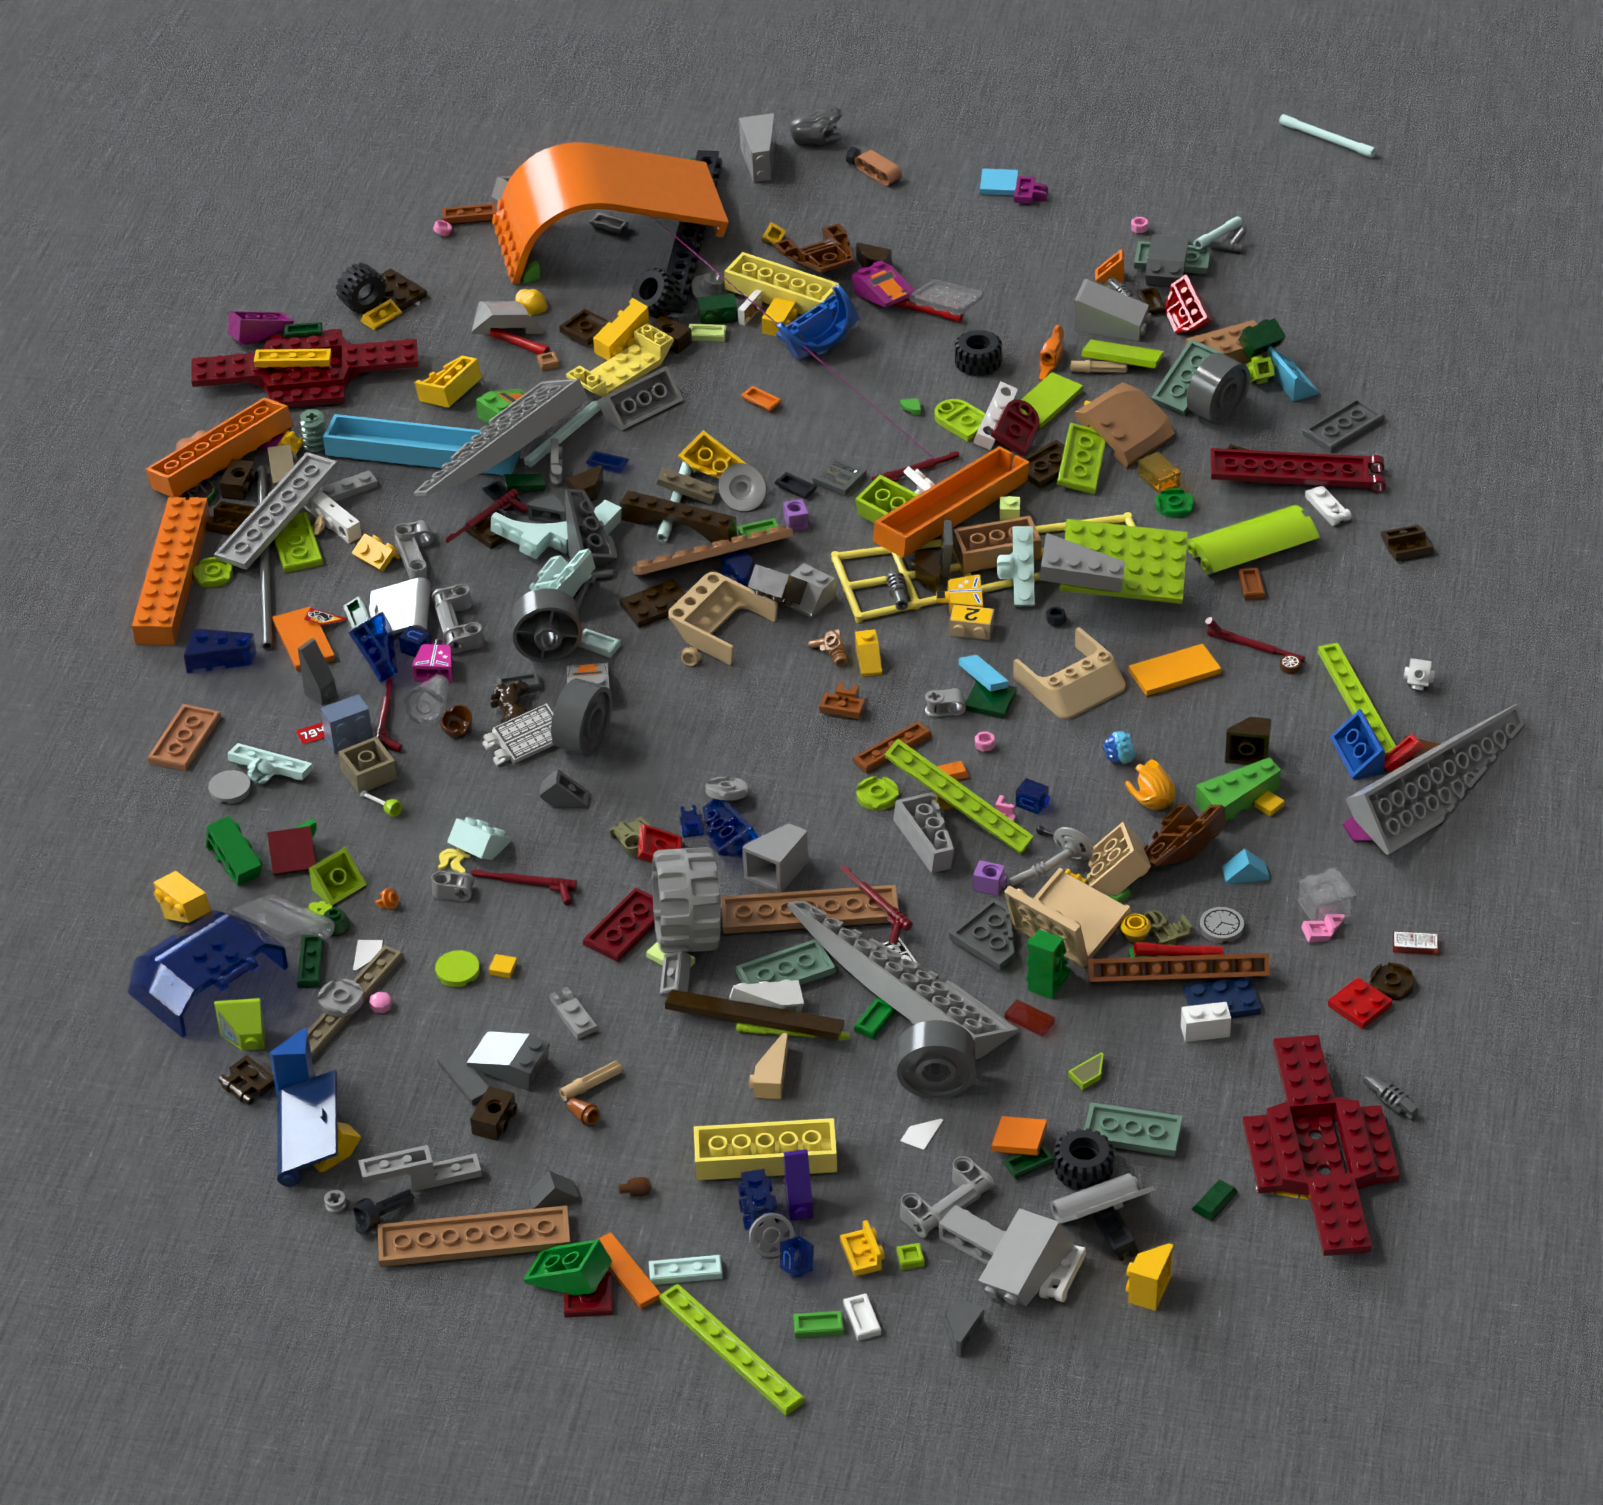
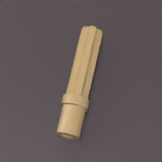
M1071 361L1070 370L1071 372L1126 373L1127 364L1111 361Z
M613 1061L582 1078H577L572 1083L559 1089L560 1096L564 1101H567L577 1095H582L590 1088L622 1072L621 1064L618 1061Z

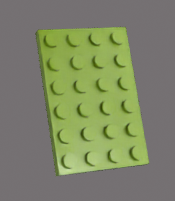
M1067 519L1065 540L1124 561L1125 566L1120 592L1060 583V591L1182 604L1188 532Z

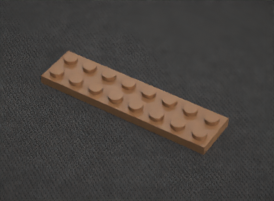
M785 525L768 528L769 532L766 530L751 532L750 537L748 535L732 537L731 542L729 540H719L712 542L713 546L711 547L710 544L693 547L694 551H691V549L676 551L675 556H672V554L657 556L656 561H653V559L637 561V566L632 567L633 573L642 575L794 536L792 528H785Z
M896 885L870 886L889 904L898 909ZM859 887L721 897L723 934L805 928L803 924L787 907L788 902L802 900L827 913L826 918H834L844 922L843 926L891 923L887 920L889 917L887 913L861 891Z
M567 1206L378 1224L380 1267L535 1252L549 1247L570 1244Z

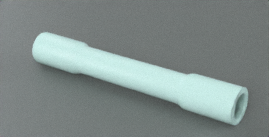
M1236 216L1210 233L1197 238L1193 242L1194 248L1200 250L1226 233L1242 226V219Z

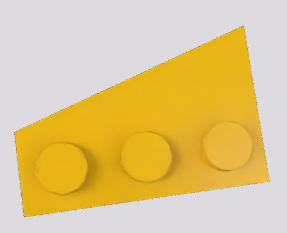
M632 298L629 301L630 305L624 311L620 310L617 313L618 317L612 323L608 322L593 338L594 352L602 358L609 360L635 344L634 331L646 323L649 324L648 306Z
M461 356L444 365V370L436 374L435 372L430 373L429 378L426 380L414 382L419 401L448 408L452 406L482 378L477 358Z
M177 871L153 882L155 887L154 896L161 905L165 919L189 923L211 912L206 893Z

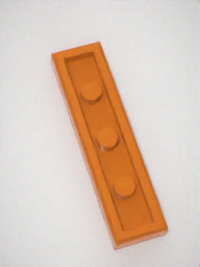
M610 1232L598 1238L612 1259L608 1270L637 1306L643 1309L658 1301L661 1293L615 1236Z

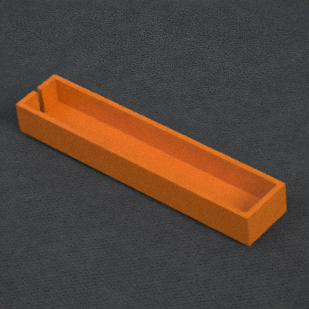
M1000 446L876 520L874 523L873 542L895 553L897 556L905 558L942 535L944 520H951L952 527H955L997 501L1000 497L1026 483L1030 462L1018 455H1015L1013 458L1012 452Z
M168 497L132 623L135 644L175 645L193 581V568L195 565L197 566L206 533V523L210 518L207 498L194 497L186 500V498Z

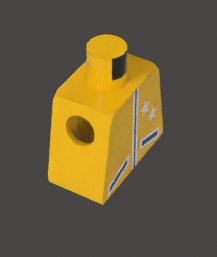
M980 575L950 579L947 591L936 592V603H948L949 614L952 613L954 605L983 608Z

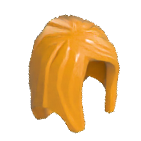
M1151 759L1145 766L1139 764L1135 768L1139 772L1138 784L1140 791H1137L1129 781L1125 782L1127 790L1143 806L1149 809L1164 810L1175 801L1173 781L1155 760Z

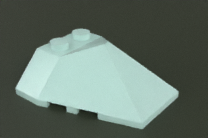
M589 549L579 551L569 564L561 555L551 557L537 574L539 577L537 583H532L529 588L532 591L544 588L557 589L573 598L581 585L591 578V572L595 569L592 552Z

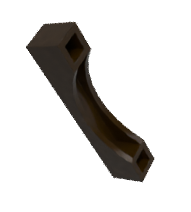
M629 490L620 501V507H622L621 520L635 524H642L651 520L674 521L694 529L711 543L719 540H729L731 542V538L737 536V523L734 516Z

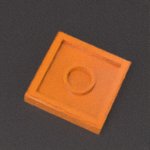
M1002 1116L991 1145L992 1152L1037 1156L1048 1127L1047 1120Z

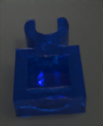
M692 805L691 811H685L684 806H681V817H679L682 837L704 835L701 814L697 815L696 806Z

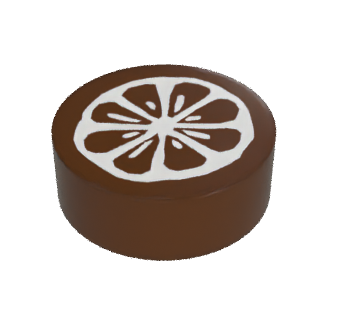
M1285 655L1280 659V670L1287 674L1297 673L1300 670L1301 661L1295 655Z

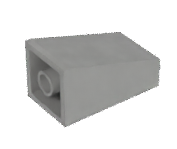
M774 113L739 118L740 148L753 183L771 180L775 150Z
M1084 279L1075 298L1074 331L1140 341L1142 334L1145 335L1147 324H1150L1151 321L1148 304L1088 279Z
M1019 1208L978 1281L984 1288V1293L992 1298L1001 1297L1012 1305L1020 1304L1027 1306L1038 1293L1042 1284L1052 1272L1056 1271L1062 1260L1069 1255L1075 1245L1058 1221Z

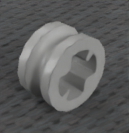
M332 1190L324 1196L325 1208L328 1212L336 1214L346 1208L345 1195L342 1191Z

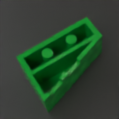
M229 815L207 825L206 849L208 851L213 849L217 854L215 856L218 863L223 862L226 867L224 868L225 872L237 886L261 875V866L263 865L261 858L251 850V843L248 838H244L241 834L238 822H234Z
M1038 929L1034 937L1029 938L1026 947L1029 950L1026 965H1028V973L1026 975L1028 991L1053 999L1072 970L1071 967L1066 965L1069 962V958L1064 956L1067 952L1064 939Z

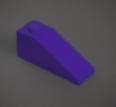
M806 1149L784 1152L785 1193L789 1219L792 1221L813 1218L808 1151Z

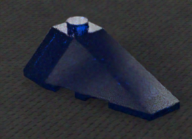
M714 798L702 807L711 848L719 856L743 858L742 847L759 838L753 827L725 800Z

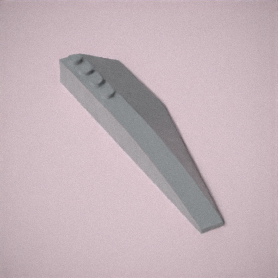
M580 379L539 383L489 421L490 425L488 427L487 425L483 426L480 429L481 433L474 435L471 438L472 442L465 443L450 458L451 462L444 463L441 466L442 470L435 472L432 475L433 479L425 481L414 492V495L428 496L473 478L510 457L535 438L543 436L547 429L555 427L559 420L570 416L571 411L582 407V403L588 399Z
M1517 704L1450 738L1346 798L1354 820L1386 855L1440 824L1445 819L1446 813L1452 811L1456 801L1463 798L1465 790L1471 788L1485 772L1488 762L1491 763L1496 759L1495 754L1497 751L1503 750L1506 747V740L1512 739L1525 724Z
M804 900L788 902L787 907L846 970L878 997L907 1017L913 1025L930 1020H943L960 1025L974 1039L975 1059L982 1058L1018 1032L1015 1026L953 982L947 980L944 983L937 979L939 975L933 971L928 973L920 970V964L913 960L901 959L902 954L873 938L869 939V941L862 938V932L856 929L852 931L844 928V922L834 918H826L827 913Z

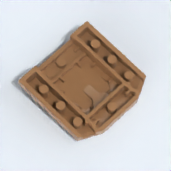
M1121 382L1083 406L1074 414V417L1083 426H1091L1115 450L1113 456L1125 468H1128L1173 439L1175 435L1169 417L1142 390L1124 382Z

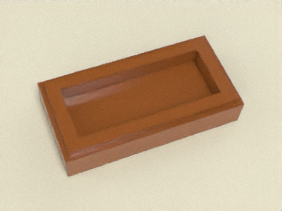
M1258 568L1238 569V578L1244 600L1265 599V591Z

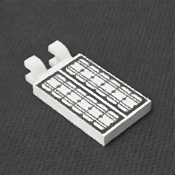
M546 703L494 727L492 733L485 734L483 737L485 741L482 744L486 750L497 744L502 748L494 751L496 757L493 758L495 764L499 766L508 760L515 764L554 746L551 736L553 712Z

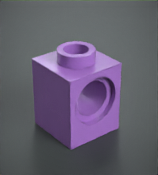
M803 499L783 502L784 520L787 527L792 528L793 531L809 529L808 512Z
M979 860L973 874V890L998 896L1001 888H1005L1007 883L1005 866Z

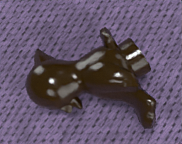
M518 680L517 683H512L509 687L505 684H500L494 689L493 694H491V700L494 701L490 705L492 708L499 706L505 711L500 721L501 723L526 713L527 709H524L525 706L518 704L520 695L529 690V685L526 682Z

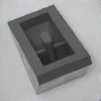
M555 494L527 504L529 520L543 523L566 521V510Z
M548 1171L528 1191L533 1209L556 1207L580 1201L574 1181L551 1171Z

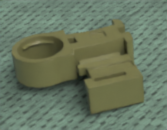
M641 816L628 823V827L626 821H621L617 827L613 826L609 829L611 838L617 837L620 840L622 849L629 856H638V846H634V843H639V828L642 823L651 826Z
M1151 910L1143 914L1149 920H1154L1155 924H1151L1148 935H1154L1158 944L1176 945L1177 939L1192 935V925L1184 914L1180 915V920L1177 924L1173 922L1172 925L1170 923L1168 926L1164 915L1159 911Z

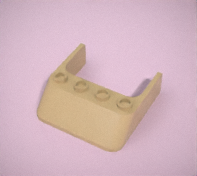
M710 572L704 575L670 608L668 617L686 643L731 665L734 657V646L712 634L738 609L751 610L774 622L777 619L778 603L765 596L754 594V590L720 573Z
M1080 627L1075 629V647L1087 657L1051 676L1041 677L1036 675L1019 659L1013 662L1014 679L1055 715L1065 720L1072 719L1122 693L1126 688L1125 681L1112 654Z

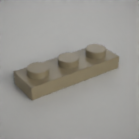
M662 467L656 485L710 505L717 490L716 486Z

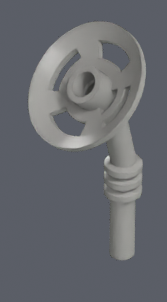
M1070 827L1057 829L1053 839L1061 853L1045 863L1043 861L1040 862V865L1037 863L1036 867L1033 865L1031 869L1009 878L1011 885L1014 886L1034 876L1038 878L1039 874L1041 876L1043 873L1047 874L1048 870L1068 858L1078 861L1090 859L1094 852L1091 841L1076 829ZM1080 843L1085 846L1086 852H1082Z

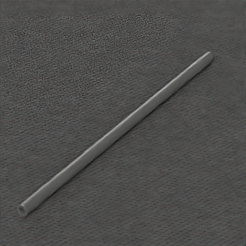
M265 466L257 468L258 505L268 495L267 469ZM268 545L260 554L262 647L265 650L272 648L270 555Z

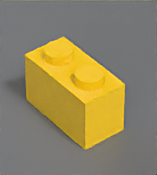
M775 297L765 312L767 315L764 314L762 317V333L776 336L775 333L779 330L775 322L780 323L782 321L787 326L798 317L796 301Z

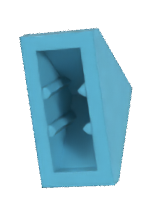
M1245 848L1222 866L1226 885L1269 880L1265 861Z

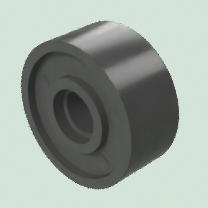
M1222 353L1210 355L1198 367L1190 382L1187 392L1188 409L1214 424L1225 423L1235 415L1246 397L1250 384L1248 367Z
M551 588L533 590L520 597L511 609L510 624L513 643L518 652L524 657L538 662L556 661L568 656L578 647L582 638L579 609L575 600L567 593Z
M578 678L572 679L564 687L556 703L552 718L551 736L555 746L586 756L596 751L606 734L612 713V695L608 687Z
M930 1020L909 1027L899 1037L897 1043V1077L900 1084L910 1093L923 1098H949L964 1092L973 1083L976 1074L975 1042L972 1035L965 1028L948 1021Z

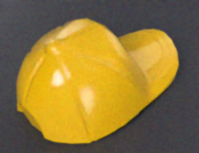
M522 289L516 295V301L520 302L531 316L545 312L548 308L545 297L536 289Z

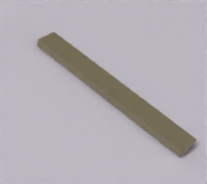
M384 945L354 978L353 981L362 988L364 995L363 1003L403 959V952ZM324 1012L310 1027L308 1037L312 1060L354 1013L336 1017Z

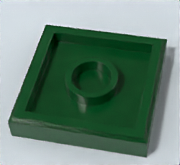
M976 680L965 702V711L1004 719L1017 693V687L1008 685V688L989 691Z

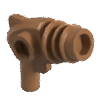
M839 630L827 631L824 638L808 642L810 649L820 647L822 652L826 651L836 666L846 664L845 646Z

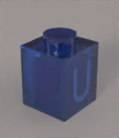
M411 625L399 636L401 653L415 658L421 645L433 644L430 632Z
M1025 778L1016 790V807L1039 814L1050 802V796H1048L1049 786Z
M801 1236L780 1242L779 1268L793 1277H800L805 1273L813 1271V1244Z

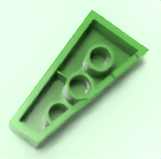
M1269 757L1197 784L1195 804L1202 812L1210 805H1223L1226 821H1231L1243 809L1245 811L1250 809L1254 801L1267 791L1274 793L1280 789L1281 769Z

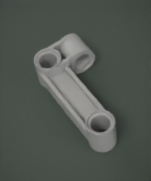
M419 520L417 522L398 524L394 528L395 546L398 548L409 580L420 577L427 579L426 562L423 560L419 546H427L434 539L428 522Z

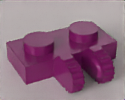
M1018 176L1014 203L1032 204L1033 198L1036 201H1044L1047 199L1049 188L1046 184L1035 183L1036 177Z

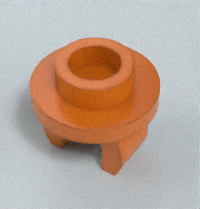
M386 888L380 893L382 899L375 901L380 909L386 907L392 910L398 906L399 895L395 889Z

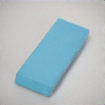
M978 655L959 658L958 665L989 691L1008 688L1009 681Z

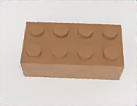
M1252 320L1187 338L1186 345L1192 339L1221 351L1224 355L1246 365L1252 360L1247 356L1238 339L1244 328L1248 326L1254 327L1258 324ZM1268 351L1256 355L1254 357L1262 356L1263 358H1267Z
M1031 516L953 529V549L963 572L997 567L999 555H1009L1013 552L1012 528L1015 526H1033L1034 560L1041 559V538Z

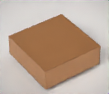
M554 351L536 355L537 362L542 371L560 367V362Z

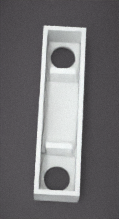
M1000 381L973 443L991 450L995 439L991 435L985 434L984 431L992 434L1003 408L1010 401L1014 400L1017 388Z
M320 489L303 506L315 518L323 515L326 527L333 530L347 543L362 537L360 522Z

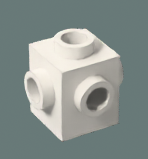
M1410 659V666L1405 667L1404 679H1407V684L1411 685V689L1423 690L1424 687H1429V683H1433L1435 671L1431 670L1432 661ZM1422 672L1423 676L1421 678H1417L1416 673Z

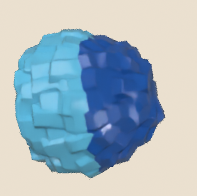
M1124 731L1113 732L1102 746L1106 752V758L1113 763L1127 764L1136 757L1130 733H1125Z

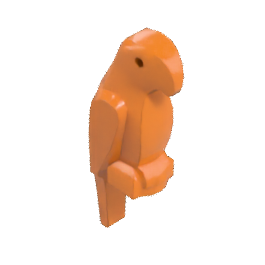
M1061 325L1054 327L1052 337L1044 343L1043 350L1040 352L1041 372L1038 378L1039 381L1044 380L1054 371L1063 354L1062 341L1064 339V329Z

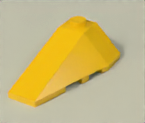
M704 430L678 455V458L692 469L720 479L727 467L736 463L747 464Z

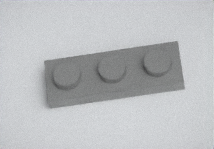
M369 470L320 487V490L336 502L378 487V481Z

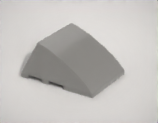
M480 301L478 303L472 334H490V328H524L526 334H544V330L518 301Z

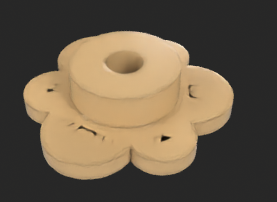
M323 515L317 517L313 524L314 536L319 535L324 530L325 522L323 521Z

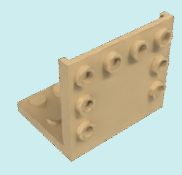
M1060 867L1034 898L1027 896L1023 890L1015 889L1011 886H1008L1004 891L1012 925L1015 930L1028 937H1034L1038 929L1062 937L1067 951L1064 956L1083 968L1087 965V959L1094 957L1118 928L1121 921L1131 912L1129 905L1126 904L1125 906L1065 873Z

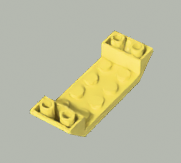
M646 323L634 331L635 344L592 371H588L579 365L568 372L566 377L569 379H580L585 389L604 397L635 382L660 366L674 339Z

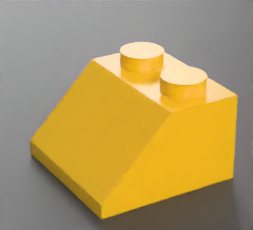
M1168 1243L1139 1253L1134 1263H1129L1126 1276L1129 1277L1126 1285V1292H1129L1128 1303L1156 1311L1172 1276L1173 1244Z

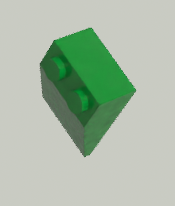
M600 1239L549 1247L540 1251L523 1281L525 1284L574 1296L588 1295L596 1291L603 1276L607 1273L612 1259Z

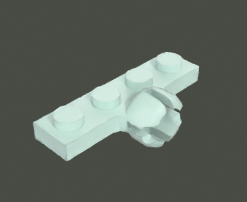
M1015 526L1012 528L1013 552L1009 555L998 556L997 575L1000 579L1013 580L1014 607H1034L1033 526Z
M239 743L227 753L229 761L240 765H247V768L250 769L248 771L249 778L255 783L259 781V784L267 783L275 774L288 776L295 780H303L312 771V763Z

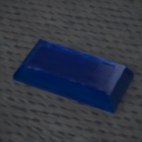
M593 451L586 464L590 467L601 465L603 470L621 473L629 459Z

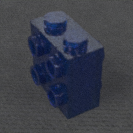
M764 1169L742 1172L741 1183H737L739 1197H742L738 1199L740 1212H743L745 1215L743 1216L745 1231H750L752 1224L760 1216L770 1212L776 1213L773 1210H777V1201L775 1195L772 1196L770 1193L773 1192L771 1178H766Z

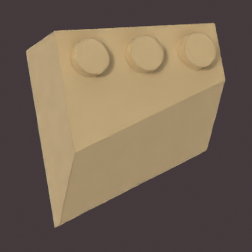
M1124 822L1119 824L1093 847L1094 852L1088 863L1091 872L1087 874L1086 880L1089 882L1090 887L1105 895H1118L1137 878L1144 876L1148 872L1151 865L1141 840Z

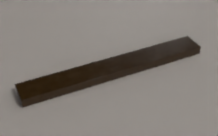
M671 990L665 1001V1009L835 1040L839 1039L845 1027V1020L678 990Z

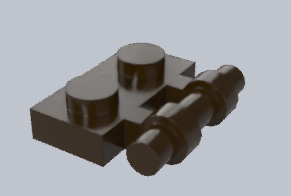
M247 1055L229 1067L231 1074L229 1077L223 1074L218 1078V1082L222 1084L223 1089L234 1093L236 1099L248 1105H251L255 1100L250 1094L255 1092L261 1096L275 1086L273 1075ZM239 1082H242L245 1085L243 1087H240L237 1084Z

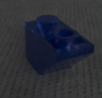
M743 549L722 557L721 572L724 576L748 587L753 573V559Z

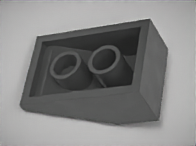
M1152 235L1145 273L1147 286L1170 287L1172 283L1184 276L1188 237Z
M487 1032L467 1061V1066L528 1091L548 1061L550 1042L531 1034Z

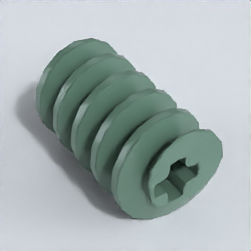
M306 410L300 415L304 449L309 453L321 452L325 449L323 440L326 432L324 415L319 410Z

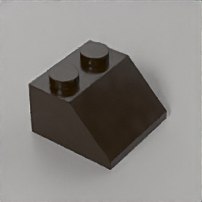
M1249 717L1228 728L1226 732L1225 763L1250 765L1268 758L1271 719Z

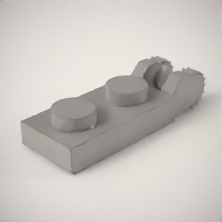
M552 438L550 446V483L552 486L558 487L562 484V459H559L562 458V447H559V439Z
M568 987L562 988L563 997L567 1001L565 1003H561L559 996L555 992L549 994L557 1014L577 1040L597 1031V1025L577 998H574Z

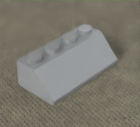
M665 366L597 400V403L605 418L622 431L684 399L668 367Z

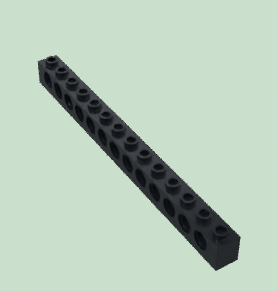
M698 150L695 160L707 163L717 189V179H719L720 169L722 168V158H719V151ZM679 221L666 272L679 280L682 290L680 291L678 305L676 304V309L671 312L683 313L684 305L687 306L688 295H690L691 283L694 278L693 273L696 272V262L699 260L697 255L701 252V241L704 240V230L706 231L707 225Z

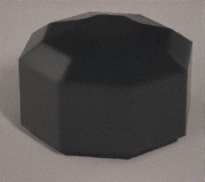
M855 147L849 148L846 154V162L855 165V158L861 155V150Z
M1058 606L1049 608L1046 611L1047 623L1053 626L1062 625L1066 621L1065 610Z

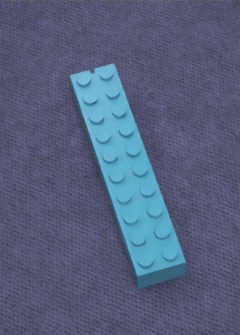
M334 414L323 436L325 455L441 468L444 463H450V458L465 443L472 442L471 438L474 435L480 434L481 431ZM521 449L482 473L502 476L504 474H512L516 466L515 463L518 462L521 455Z

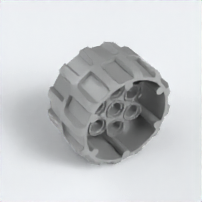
M699 847L666 849L654 852L652 861L653 910L656 938L660 951L663 953H673L681 950L684 952H696L717 949L720 941V896L716 861L712 849Z

